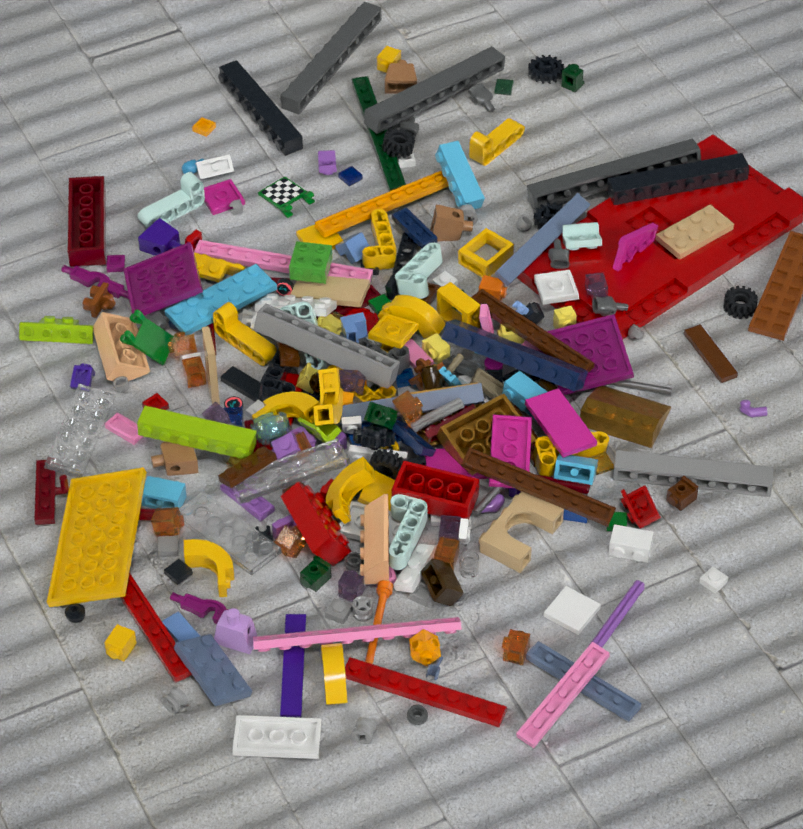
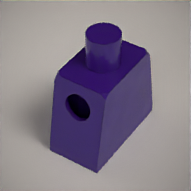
M158 218L138 237L139 250L154 256L183 245L180 243L178 230L161 218Z

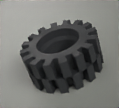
M391 128L384 135L383 151L387 152V155L392 154V157L397 156V158H401L402 156L406 158V155L409 157L413 153L415 137L412 136L411 132L408 133V130L403 131V128H400V130L397 128L393 130Z
M736 286V289L731 287L730 290L726 291L723 308L725 313L728 312L727 315H733L735 319L737 316L739 319H742V317L748 319L749 316H753L757 308L758 296L755 295L756 292L754 290L751 292L749 287L745 289L746 286H742V288ZM736 301L745 302V304L736 303Z
M379 449L377 452H373L369 464L375 471L396 480L403 464L402 456L399 457L397 452L393 454L392 450L387 452V449H383L382 452Z

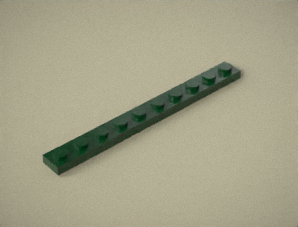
M368 76L352 78V86L363 118L366 109L378 104ZM366 126L388 191L406 185L397 157H392V154L387 155V152L383 151L382 145L387 129L376 134Z

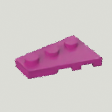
M651 223L622 236L618 243L619 248L613 269L621 270L622 264L625 261L629 263L637 251L641 253L654 242L658 225Z

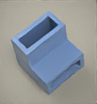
M360 232L351 235L335 247L340 256L346 254L352 264L362 259L363 249L369 247V244L363 233Z
M363 312L340 317L343 337L358 344L360 338L368 337L366 319Z

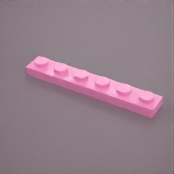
M592 642L516 733L517 738L535 748L610 657V653Z

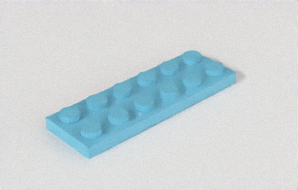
M254 264L203 290L202 293L189 297L166 309L165 316L186 337L202 329V327L213 323V312L225 303L231 302L238 310L277 290V284L257 264Z

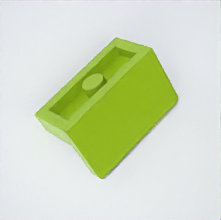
M301 417L297 420L309 434H313L315 438L328 445L341 433V429L335 424L315 426V422L310 423Z

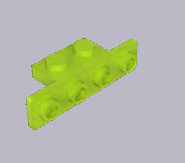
M44 316L39 322L21 321L19 323V339L25 341L92 344L93 326L79 325V320H75L73 317L57 319L55 316Z

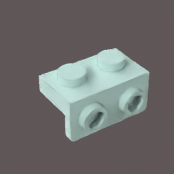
M597 222L562 226L563 243L566 249L578 250L581 247L595 249L597 246H602V238L599 234V224Z

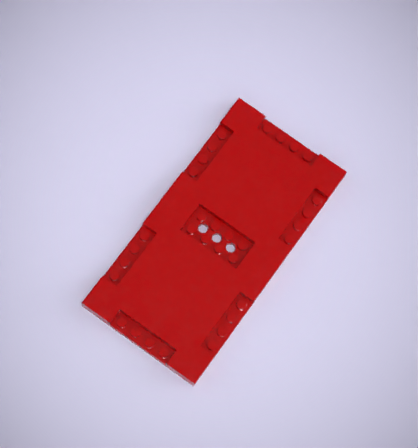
M714 134L697 143L700 148L701 161L738 154L737 150ZM750 166L748 180L613 205L611 198H608L587 211V217L576 223L597 222L599 224V234L602 238V246H597L595 249L581 247L578 250H569V267L557 269L551 267V260L548 257L549 249L554 248L553 242L517 279L539 295L534 275L570 270L579 293V299L551 303L550 305L555 309L572 306L577 315L576 324L604 317L593 312L592 301L594 296H611L616 303L628 304L627 311L616 310L614 314L622 339L628 336V330L633 324L639 328L643 327L803 222V197L789 187L784 190ZM708 205H712L734 223L733 230L680 260L661 245L655 236L654 242L641 253L637 251L629 263L625 261L622 264L621 270L613 269L620 238L651 223L658 225L656 232L658 234ZM562 233L557 239L561 240L562 249H566Z

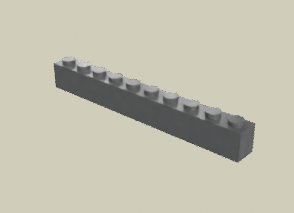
M365 1L360 7H357L353 15L349 16L338 32L323 46L322 50L315 55L306 68L298 74V77L290 83L289 87L281 93L282 109L298 115L305 109L382 20L381 7Z
M491 46L369 107L364 112V124L378 134L504 70L505 56Z
M692 138L527 185L528 198L536 210V208H540L541 204L546 206L547 202L553 205L554 202L559 204L570 201L577 193L584 197L605 191L608 187V178L701 161L700 148Z

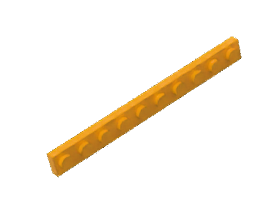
M442 170L318 220L315 222V228L325 238L371 219V213L376 209L388 212L449 187L448 181L443 176Z

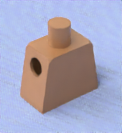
M403 59L397 63L389 64L385 77V94H398L417 84L414 64L407 63Z
M436 204L430 230L438 237V241H458L461 238L462 231L472 232L473 221L464 220V213L460 209Z
M163 442L160 444L161 454L151 456L153 468L164 466L168 476L199 473L197 457L193 447Z

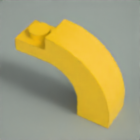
M409 295L395 296L392 302L382 306V310L377 315L381 319L388 313L419 323L418 330L423 339L436 333L440 334L446 325L432 306L419 298Z
M339 368L318 370L320 402L318 406H313L315 426L338 424L343 410V389L340 388Z
M302 392L280 393L264 400L265 407L253 414L252 418L257 430L260 432L287 417H301L313 423L315 422L313 406H318L319 401L311 395Z
M364 456L352 462L338 474L326 495V504L332 509L333 515L344 524L351 521L350 503L353 497L362 488L375 482L374 468Z
M184 540L185 564L190 568L203 567L213 571L218 577L219 597H227V589L231 588L230 581L235 580L233 562L229 554L221 546L207 540Z
M342 643L321 645L326 705L347 703Z

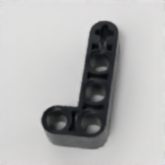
M279 348L261 379L259 399L261 401L280 393L295 392V385L285 381L292 367L280 366Z

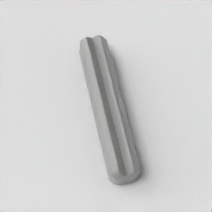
M457 398L410 423L413 431L418 432L464 408V403L460 398Z

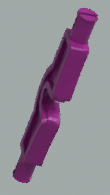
M63 265L61 268L62 272L70 275V279L86 287H91L96 282H99L97 286L101 287L103 282L109 283L108 292L118 299L122 296L129 299L128 291L125 290L124 285L110 280L107 275L101 272H90L78 266L71 268Z
M172 592L170 595V600L180 603L181 609L189 611L200 618H204L209 612L214 611L212 620L215 624L218 623L224 610H228L221 602L216 600H203L188 593L182 596Z

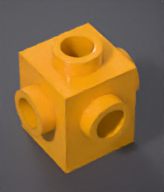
M423 629L409 639L411 657L414 661L428 666L441 657L440 643L437 635Z

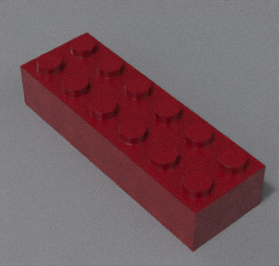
M104 176L69 178L68 258L70 267L106 265V187Z

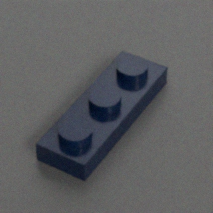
M407 207L392 214V220L419 247L423 248L429 243H438V237Z
M397 418L393 429H389V431H393V433L402 438L401 441L404 444L411 446L414 449L413 452L418 456L434 455L436 449L400 418Z

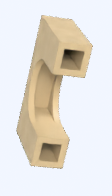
M521 491L519 495L516 494L511 504L502 510L500 517L497 520H493L488 531L481 534L479 538L480 553L521 573L531 561L532 547L514 539L507 531L514 525L527 523L535 525L553 535L563 523L564 509Z

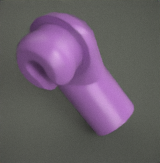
M742 400L740 402V411L749 417H762L768 414L766 406L754 408L750 406L751 402L749 400Z
M498 494L481 513L497 512L504 504V496Z

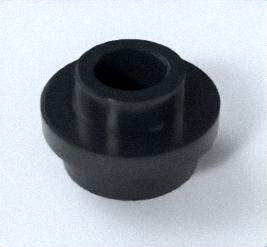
M79 603L70 604L65 609V617L72 623L82 621L85 616V608Z

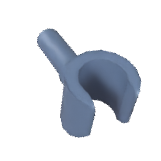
M442 656L434 664L428 666L426 677L432 675L435 677L434 680L438 679L441 669L439 666L443 660Z

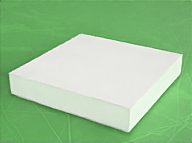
M570 270L534 275L543 305L579 299V293Z
M565 586L545 610L544 617L579 635L599 611L601 604Z

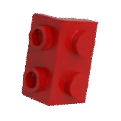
M646 485L629 494L624 489L621 490L623 496L621 502L625 509H629L630 512L627 515L632 524L636 523L641 529L661 518Z

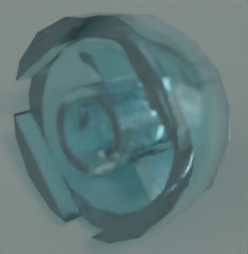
M273 412L261 415L253 420L254 425L250 424L251 430H256V440L260 444L273 447L272 441L290 432L289 419L284 412H279V415L275 416Z

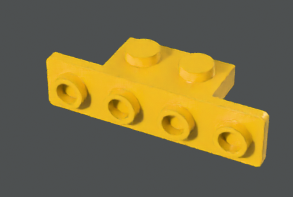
M194 252L201 278L219 283L225 274L233 276L245 269L241 264L230 263L224 259H216L206 254Z

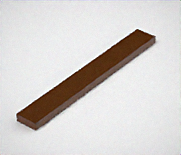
M481 289L471 297L480 305H488L491 318L545 354L585 369L588 372L594 368V362L485 290Z
M470 447L461 464L464 468L607 527L616 510L611 505Z

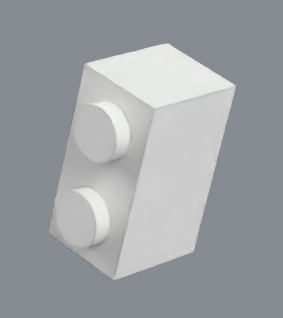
M614 524L609 544V555L648 563L654 532Z

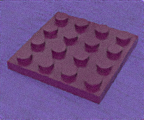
M190 242L123 269L132 313L135 310H140L146 316L149 313L161 310L164 307L203 292L193 246Z
M614 314L547 331L595 363L594 368L587 373L583 389L572 391L557 385L563 395L634 378Z

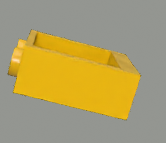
M485 228L458 250V264L482 278L483 275L491 276L514 255V244ZM485 244L499 251L488 261L475 254Z
M452 282L441 286L437 290V312L445 324L446 321L457 319L480 328L479 315L481 305Z

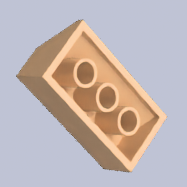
M101 312L93 325V332L107 380L114 381L118 377L125 376L130 381L149 374L150 369L146 355L132 345L124 344L120 341L121 335L126 330L132 332L136 337L138 332L136 323L132 322L128 317Z
M384 494L364 506V515L360 516L361 527H364V531H360V541L364 543V547H360V559L364 560V564H360V576H364L365 584H378L381 580L389 581L388 494Z

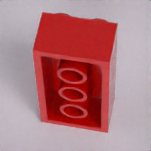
M403 461L391 489V496L403 494L421 499L427 503L428 514L461 521V518L469 520L479 496V479Z
M298 481L280 496L312 553L335 566L352 552L348 546L349 540L344 534H341V526L332 518L333 513L323 503L325 499L319 492L315 493L309 485L304 486Z

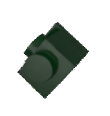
M569 64L562 71L561 87L576 93L585 83L583 81L584 70L580 69L577 64Z
M370 401L364 420L392 430L399 411Z
M317 555L300 572V582L302 585L315 592L332 578L331 564Z

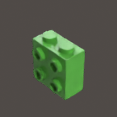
M296 241L289 265L290 280L326 284L333 258L332 245Z

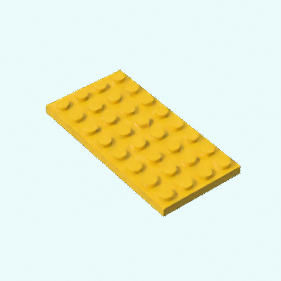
M144 467L71 479L46 602L49 607L125 597L147 474Z

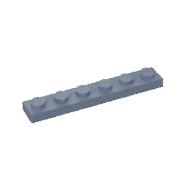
M539 641L526 654L528 661L559 680L563 678L574 664L568 658ZM596 675L592 677L581 691L585 696L628 722L641 709L642 703Z

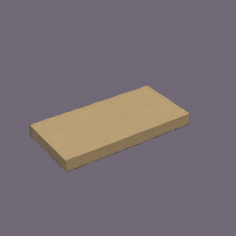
M328 276L326 284L297 280L290 295H295V298L312 296L313 299L328 297L331 300L337 301V305L361 307L369 289L370 280Z
M207 326L202 327L206 378L212 406L216 407L220 405L216 355L210 328Z

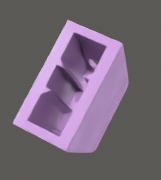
M232 608L224 610L216 625L214 639L220 646L251 654L254 648L253 637L257 636L252 618L242 615L238 609Z

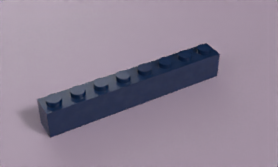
M457 319L446 321L442 339L569 390L577 391L583 389L588 373L585 369Z

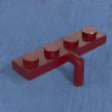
M56 459L36 460L35 525L55 524L56 495L68 494L69 492L66 475L59 477L61 487H56Z

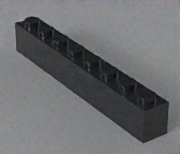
M237 60L219 67V81L227 87L229 93L234 95L236 101L240 102L243 106L244 111L251 115L252 120L257 122L261 131L267 134L268 139L274 142L279 151L286 156L303 149V136Z
M743 153L608 178L607 192L613 205L748 180L750 166Z

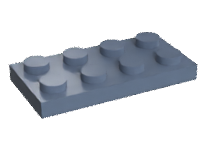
M211 634L175 643L174 650L214 706L251 697V688Z

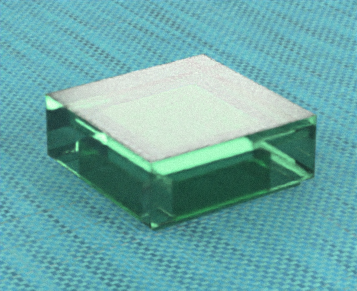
M497 78L494 94L511 96L514 80Z

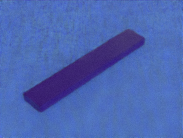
M286 614L285 634L306 632V614ZM300 645L291 646V649L284 650L280 717L302 718L305 648H301Z

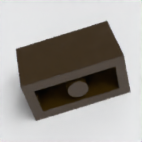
M432 558L420 571L434 602L452 606L464 594L450 563Z

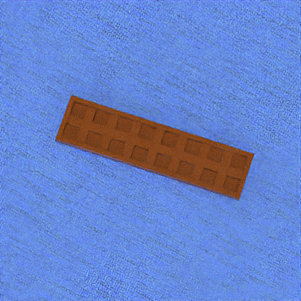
M790 231L748 328L749 332L782 341L785 340L803 297V234Z

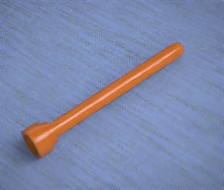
M381 580L377 584L376 592L379 599L373 625L382 624L386 600L392 595L394 587L390 581ZM374 638V641L369 642L365 662L373 664L378 638Z

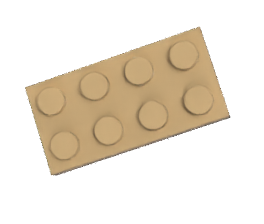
M708 205L656 234V240L680 260L733 230L734 223L712 205Z

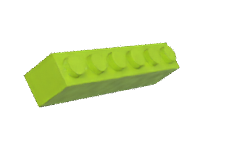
M144 406L137 421L138 435L239 459L251 455L256 446V430Z

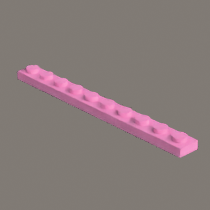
M199 240L194 251L198 254H206L212 258L224 259L234 264L238 263L248 267L257 264L261 269L288 274L292 258L290 255ZM331 263L328 276L368 279L371 282L373 270Z
M459 617L254 636L253 646L254 650L258 649L259 652L270 651L271 648L279 647L280 650L291 649V646L300 645L301 648H308L312 644L318 643L325 645L341 641L342 644L353 643V640L362 639L363 642L374 641V638L380 637L384 640H391L395 636L401 635L404 638H411L423 629L433 634L442 631L445 634H453L457 630L462 629Z

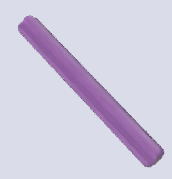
M636 580L592 642L600 647L605 645L645 589L644 582Z

